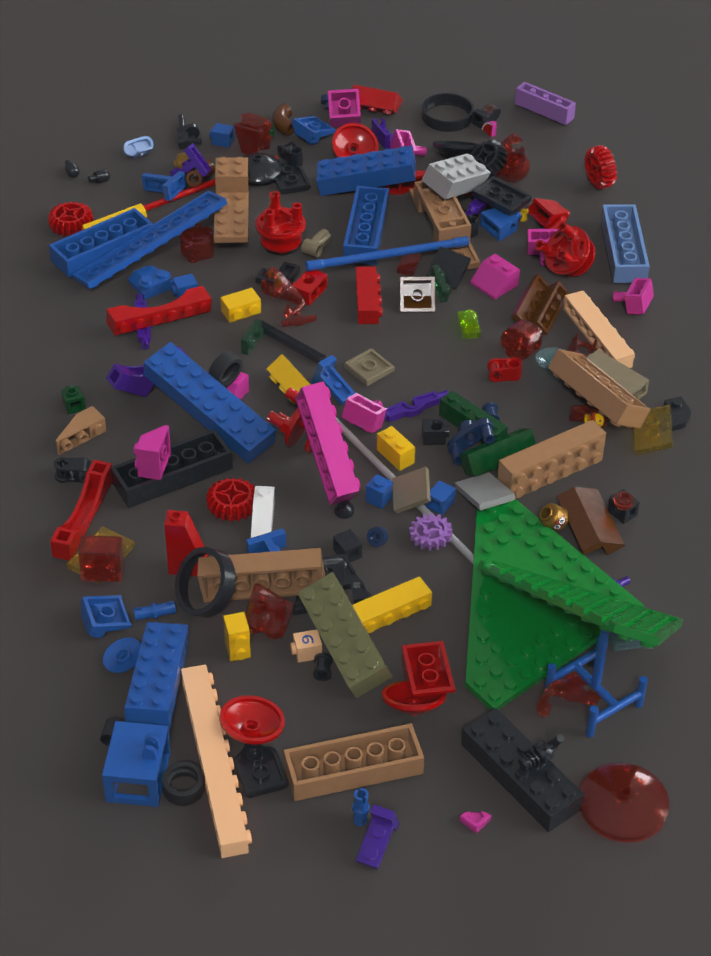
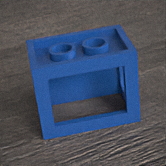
M115 721L102 773L106 802L159 807L162 795V775L168 767L171 754L168 726ZM119 782L148 785L149 796L117 793Z

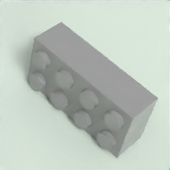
M464 154L429 164L422 181L441 197L448 199L473 191L487 180L490 171L483 164L478 163L472 155Z

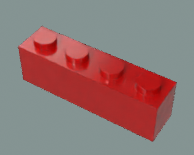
M356 267L355 282L358 324H379V317H382L380 273L376 272V267Z

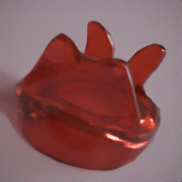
M576 333L568 348V351L580 353L577 347L585 346L589 349V354H592L598 349L596 348L597 339H595L591 346L590 343L579 340V333Z

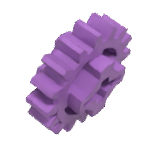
M424 513L423 518L417 516L416 522L412 521L411 527H409L410 540L414 541L415 546L420 544L422 550L425 547H428V551H431L432 547L439 550L440 545L445 547L446 542L451 541V523H447V518L441 519V514L435 517L433 513L430 516Z

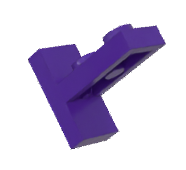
M192 143L183 150L189 157L182 163L183 166L179 169L176 167L169 173L172 177L178 171L187 173L196 167L202 177H204L212 169Z
M373 804L370 812L372 819L356 862L378 870L393 830L397 831L400 822L394 811Z

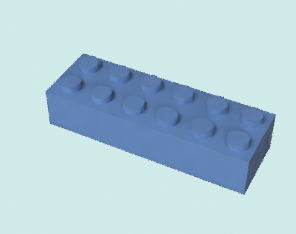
M603 205L601 225L613 283H632L634 278H648L650 266L636 205Z

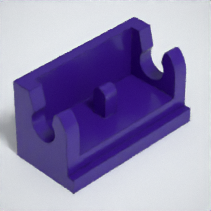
M376 118L372 119L371 131L384 149H390L393 135L385 127V120L381 118V124L379 125Z

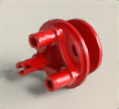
M274 191V196L273 192L269 193L270 205L268 209H265L257 217L255 227L260 234V243L264 248L277 254H285L296 249L301 244V234L306 228V220L302 215L301 203H293L292 209L282 207L280 204V193Z
M563 221L558 224V231L551 236L547 244L543 240H538L535 243V249L543 253L547 267L558 275L580 276L592 266L595 259V246L586 232L577 226H570Z
M289 387L285 397L297 404L295 397L299 392ZM298 408L291 417L283 414V412L277 414L272 410L266 420L279 427L280 431L285 433L284 441L288 447L293 446L305 432ZM307 439L304 451L310 453L312 449Z

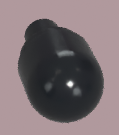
M66 160L65 171L68 176L72 178L77 177L80 173L77 164L71 162V160Z
M105 169L97 170L93 175L88 176L89 182L95 181L96 183L107 182L110 179V173Z

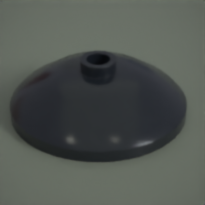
M433 141L435 149L451 157L469 154L478 145V143L464 141Z
M250 153L243 156V158L248 157V183L265 184L274 181L281 175V162L274 156L266 153Z

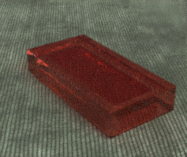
M422 253L403 255L397 267V273L413 276L422 258Z

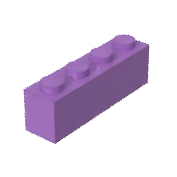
M523 82L516 88V105L564 125H567L574 119L575 102L527 82Z

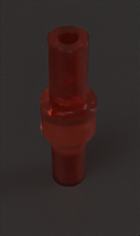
M316 314L307 316L297 315L294 318L281 320L282 327L291 325L301 326L303 323L317 321Z

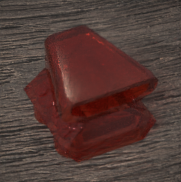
M245 113L241 114V122L234 123L235 133L243 154L258 153L260 150L270 149L272 141L270 129L272 128V123L268 118Z
M255 583L245 612L250 633H263L270 639H282L294 603L287 601L261 584Z

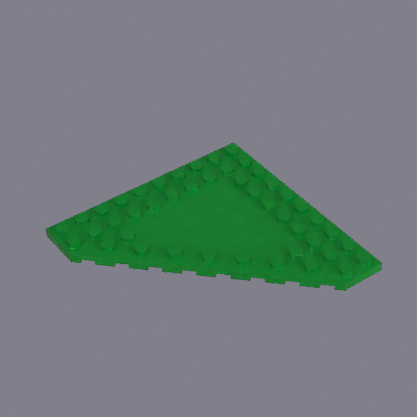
M515 499L484 510L477 508L465 687L490 711L495 708L499 710L545 679L550 663H554L556 670H558L593 646L601 631L599 625L584 622L581 620L582 617L565 613L561 607L551 606L544 599L532 597L527 591L515 589L512 584L498 581V577L484 574L483 570L478 568L480 560L489 558L643 607L644 604L553 529L544 527L540 519L518 500Z
M489 558L480 560L478 566L479 569L483 570L484 574L498 577L500 582L512 584L515 589L527 591L530 593V596L544 599L551 606L561 607L565 613L582 617V621L599 625V629L603 631L617 633L618 638L622 640L641 641L640 645L653 648L654 646H659L681 628L683 623L682 618Z

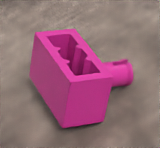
M395 130L390 142L391 149L412 146L414 155L423 157L426 155L427 148L425 146H415L410 131Z
M528 229L527 255H540V264L544 266L545 258L543 253L535 249V243L538 240H543L547 244L551 236L558 229Z
M634 278L627 292L614 291L613 301L625 302L627 314L634 315L644 314L654 297L651 278Z
M355 393L346 399L342 418L373 434L382 427L387 408L383 407L381 401H371Z

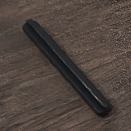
M261 319L255 323V328L317 363L326 358V355Z

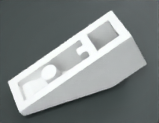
M255 486L251 538L272 532L275 487Z

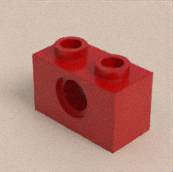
M318 270L303 273L291 286L292 300L310 306L327 289L328 274Z

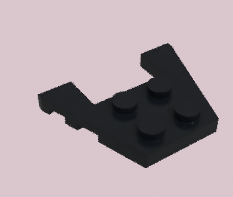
M345 554L322 557L325 576L333 572L344 590L351 589L354 604L372 597L371 593L365 588L363 581L357 576L355 569ZM296 595V601L293 604V614L308 613L299 595Z

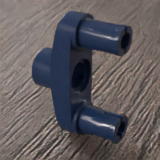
M481 418L474 422L465 420L459 425V432L447 444L448 451L456 465L462 464L459 453L483 438L486 444H492L495 441L493 424L490 419Z

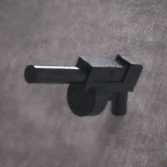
M180 114L178 116L180 127L177 128L179 148L185 149L192 143L194 145H201L202 139L197 138L200 134L199 127L194 123L186 125L184 115Z

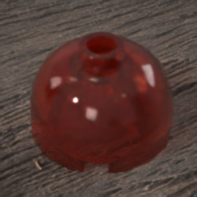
M517 149L518 151L516 152L512 150L507 153V163L504 164L505 168L501 169V173H499L510 182H518L524 179L530 170V160L520 149Z

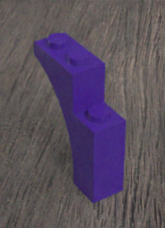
M115 363L106 377L114 389L147 397L154 386V383L144 376V365L124 366Z

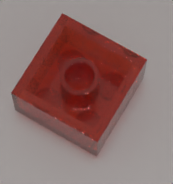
M81 535L78 553L81 580L122 582L124 569L122 537Z

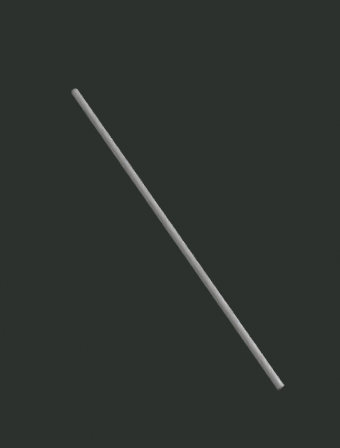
M336 417L337 423L341 424L342 434L388 480L392 481L396 476ZM424 504L416 507L422 514L425 513L427 516H430L432 513ZM452 533L450 542L473 564L474 554Z

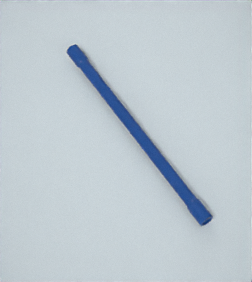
M463 236L450 240L329 259L306 261L305 266L307 271H314L327 267L438 250L440 246L446 249L469 246L468 236Z

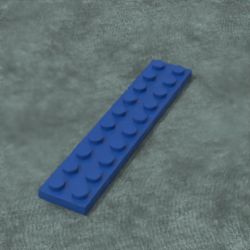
M209 190L74 272L72 274L74 280L89 289L97 287L100 282L111 278L116 272L126 269L129 264L139 261L142 256L153 252L158 246L166 244L168 240L181 235L184 230L194 227L197 222L208 218L213 212L221 210L227 204L226 198Z

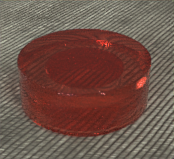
M622 491L615 495L614 505L618 509L629 510L633 507L634 496L631 493Z

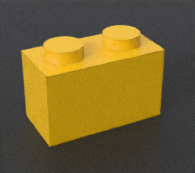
M253 288L220 297L221 311L229 323L261 313V299Z
M393 426L377 433V451L399 471L414 464L415 446Z
M245 613L224 615L225 645L230 662L251 658L250 630Z

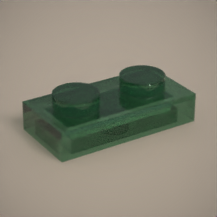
M439 265L432 266L430 277H435V290L440 302L444 303L448 301L451 287L445 280L444 271H441Z
M255 319L241 339L242 354L248 355L255 348L258 339L262 338L264 333L262 320Z

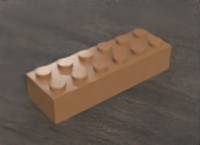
M558 349L548 366L554 372L553 375L564 380L566 386L575 389V393L578 396L587 399L589 405L599 409L598 412L610 418V422L615 426L620 427V425H623L630 429L632 427L641 428L651 410L581 353Z
M591 420L499 460L497 479L515 493V499L520 498L525 494L536 491L543 486L552 484L561 478L568 477L570 474L602 461L606 432L594 420Z
M321 548L228 555L233 562L236 575L235 588L230 600L298 595L297 592L325 576ZM213 556L199 557L198 580L203 601L211 602L219 589L221 579L220 567Z
M411 723L285 749L284 768L293 799L298 801L423 774L424 755Z

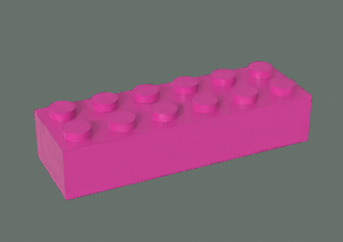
M323 381L302 387L295 399L329 505H334L344 500H351L359 492L360 482L357 477L355 478L353 472L354 464L347 454L348 445L346 441H343L341 435L342 427L340 423H337L335 417L337 415L336 408L330 402V390Z

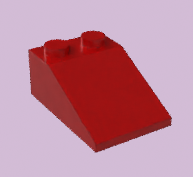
M444 641L402 645L401 664L412 697L455 692L456 689Z

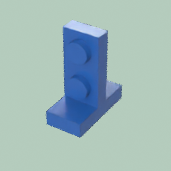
M178 171L172 177L150 173L141 175L144 190L164 193V199L167 201H171L187 186L183 171Z
M331 355L318 362L311 383L315 384L324 381L325 386L330 390V394L342 406L346 403V399L355 394V392L334 369L337 359Z
M283 528L246 539L247 554L280 551L281 548L286 547V533Z

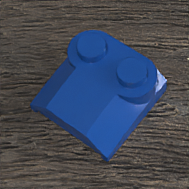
M317 116L295 118L292 122L296 136L303 138L311 145L318 143L321 137L336 132L335 128Z
M151 265L135 270L128 278V283L139 294L143 295L144 300L171 290V285H173L168 271L160 270Z
M122 595L82 597L80 602L81 616L86 631L90 636L101 638L108 631L132 627L122 601Z

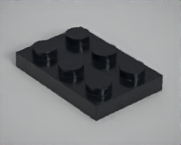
M494 176L475 188L472 196L510 216L531 202L532 199L531 195Z

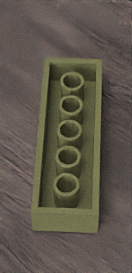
M333 572L297 592L356 699L393 677Z

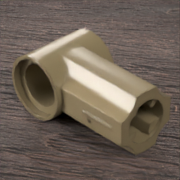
M322 229L311 239L306 238L303 241L301 251L319 258L323 248L332 240V235L328 230Z

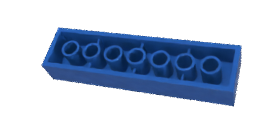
M169 342L144 361L145 377L209 431L215 429L225 444L248 464L275 443V428L172 342Z

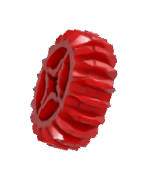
M603 145L588 149L584 156V169H586L590 184L597 189L609 188L617 179V166L611 151Z
M72 201L70 203L64 202V204L59 203L58 206H53V209L48 214L50 229H52L53 233L63 235V237L82 231V225L93 221L91 209L84 205V203L79 204L78 201L72 203Z
M226 477L224 481L219 479L218 483H213L206 496L207 507L211 515H215L216 519L221 518L223 522L225 520L230 522L237 520L239 522L241 518L246 520L248 516H252L254 484H250L249 480L243 481L242 477L239 479H235V477L228 479Z

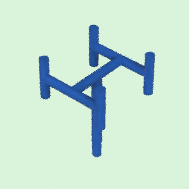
M603 630L597 636L595 649L557 671L554 663L548 665L544 690L546 695H552L554 682L575 671L609 705V707L599 713L597 706L593 705L590 707L586 736L590 738L595 734L596 724L635 701V707L641 708L644 703L648 678L641 676L637 690L619 701L601 685L609 640V632ZM591 660H593L594 665L592 676L582 667Z

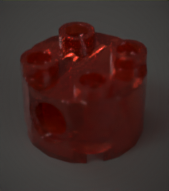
M195 224L194 227L184 230L180 235L181 253L189 262L196 263L199 260L213 257L214 235L210 227L205 225L204 228L201 227V224Z
M521 319L502 333V348L505 346V353L510 358L526 359L540 349L542 345V330L530 321Z

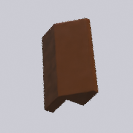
M538 273L531 279L511 317L522 329L547 335L564 304L565 295H568L569 292L560 281L548 285Z
M573 487L557 495L561 506L568 512V521L584 555L601 547L609 555L625 547L598 489Z

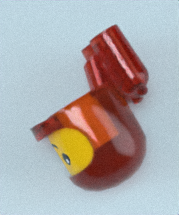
M573 405L571 407L570 421H583L586 423L594 420L601 428H604L608 422V417L601 415L598 412L599 409H588L586 405Z

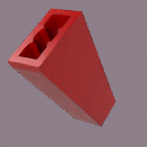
M167 510L164 528L168 574L177 575L179 566L184 558L194 549L205 546L188 511ZM198 561L194 565L190 576L198 577Z

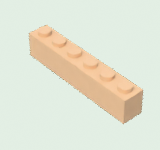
M584 291L565 295L563 309L595 350H600L631 368L635 358L634 351L629 348L625 340L621 338L617 330L604 317L591 298Z

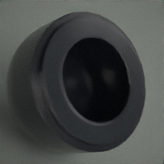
M344 500L335 507L334 514L339 518L348 519L354 514V506L349 500Z

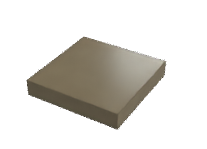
M372 348L344 363V368L366 386L394 372L395 366Z
M427 467L392 479L393 510L396 513L431 502L429 469Z

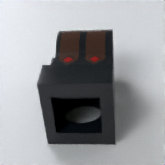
M487 104L481 110L475 109L473 111L472 124L482 129L484 123L496 121L500 116L501 110L492 104Z

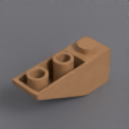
M94 406L77 413L56 439L57 454L61 455L106 432L105 417Z

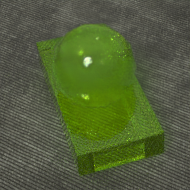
M475 310L458 311L457 317L463 339L481 337L478 314Z

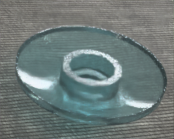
M559 347L544 348L537 352L535 361L541 367L548 368L557 350L566 349Z

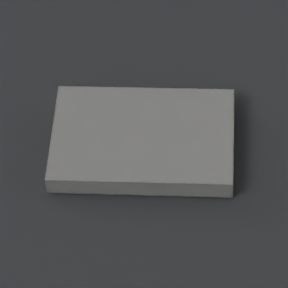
M489 472L455 482V488L479 510L515 500V493Z

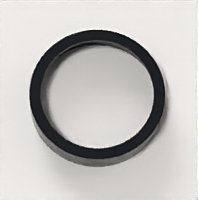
M439 93L428 97L423 102L422 120L427 126L438 131H459L467 128L472 123L474 107L472 102L464 96L454 93ZM452 105L465 110L468 116L460 120L443 121L431 117L427 112L436 106Z
M200 547L191 551L184 558L175 579V595L179 606L186 613L209 618L219 614L227 606L234 592L236 580L235 568L230 557L220 550ZM209 553L217 560L220 567L221 579L219 589L214 599L207 606L201 609H193L187 592L189 576L198 558Z

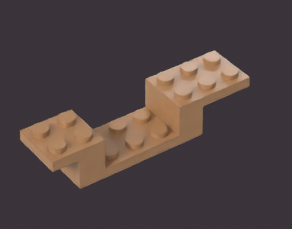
M248 157L216 158V194L226 198L227 204L221 210L214 212V243L248 242Z
M423 181L414 182V188L409 189V195L418 213L427 212L434 226L433 242L468 236L469 246L447 249L470 257L471 261L467 269L479 268L480 260L470 243L471 224L456 196L444 199Z

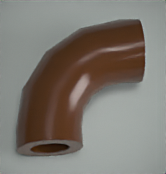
M283 103L273 112L272 121L278 131L290 136L294 132L293 121L288 119L292 116V109L288 104Z
M210 158L205 161L212 170L202 177L196 167L192 168L187 172L185 178L188 185L196 187L204 178L215 173V167Z

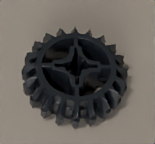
M495 140L483 141L472 152H469L478 163L483 164L490 171L487 179L492 176L496 177V174L498 172L501 173V169L505 168L504 164L507 163L506 149Z

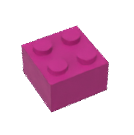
M359 89L328 91L330 126L341 127L348 123L361 124Z

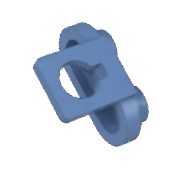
M142 136L127 141L123 146V152L129 157H134V159L148 155L153 149V140L148 136Z

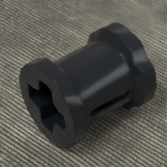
M319 653L314 657L316 666L313 671V677L318 681H327L331 678L330 665L333 662V658L330 654Z

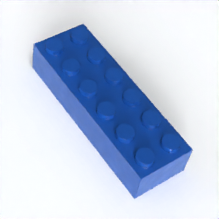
M402 146L376 152L371 151L365 154H354L353 156L329 160L324 159L318 161L316 182L321 196L355 191L357 186L379 187L416 180V159L412 146Z
M356 187L343 244V256L380 250L389 206V188ZM371 260V261H365V262H359V263L368 264V265H371V264H372V265H377V260Z
M133 208L50 244L51 262L70 278L77 270L153 225V223L136 208Z
M158 622L146 623L124 707L125 722L168 726V729H170L181 681V669L184 668L189 646L188 625Z

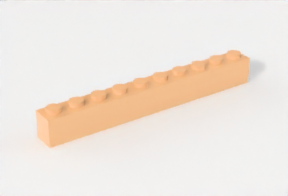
M206 664L181 669L182 685L200 765L204 775L221 858L249 853L248 844L252 843L250 830H245V825L247 824L246 812L240 809V806H243L241 792H236V788H239L237 775H232L231 771L234 770L233 758L228 757L227 754L230 752L228 739L224 740L223 735H226V732L221 727L219 720L220 705L216 706L215 704L218 701L216 688L212 689L211 685H214L212 672L208 673Z

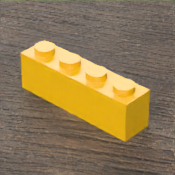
M283 354L267 368L271 374L269 378L275 384L279 382L280 386L278 388L284 394L289 387L299 392L302 387L311 385Z
M419 576L355 603L353 607L368 633H372L383 626L390 625L397 620L409 617L413 613L430 607L432 605V591Z

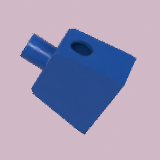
M497 208L481 212L480 226L496 240L501 241L517 231L518 220L522 218L519 210L512 216Z

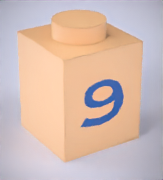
M317 629L293 634L290 650L292 655H296L298 663L314 660L316 654L322 653V642Z

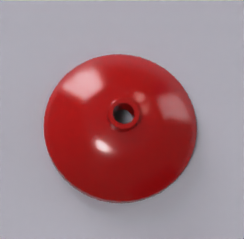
M358 123L342 125L336 130L332 138V150L337 158L353 156L354 154H365L371 151L376 152L379 149L375 134L368 127Z
M399 681L386 686L382 690V700L389 707L401 713L415 716L427 713L441 706L446 700V693L412 697L407 682Z
M239 696L226 702L220 711L219 719L223 730L233 739L245 744L258 745L271 742L278 738L284 730L285 717L283 712L275 703L262 697Z

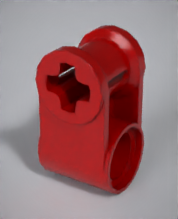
M493 358L487 363V368L490 371L489 379L493 382L518 381L522 377V360L520 358Z

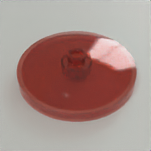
M628 763L606 764L596 768L587 775L581 785L580 790L584 793V800L580 812L586 823L594 831L608 839L619 842L642 841L655 835L666 822L669 812L668 793L662 782L654 774L642 767Z

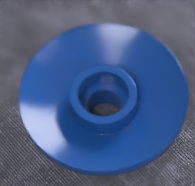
M128 637L112 643L103 655L105 668L112 673H122L133 668L137 662L141 646L140 642L135 638Z

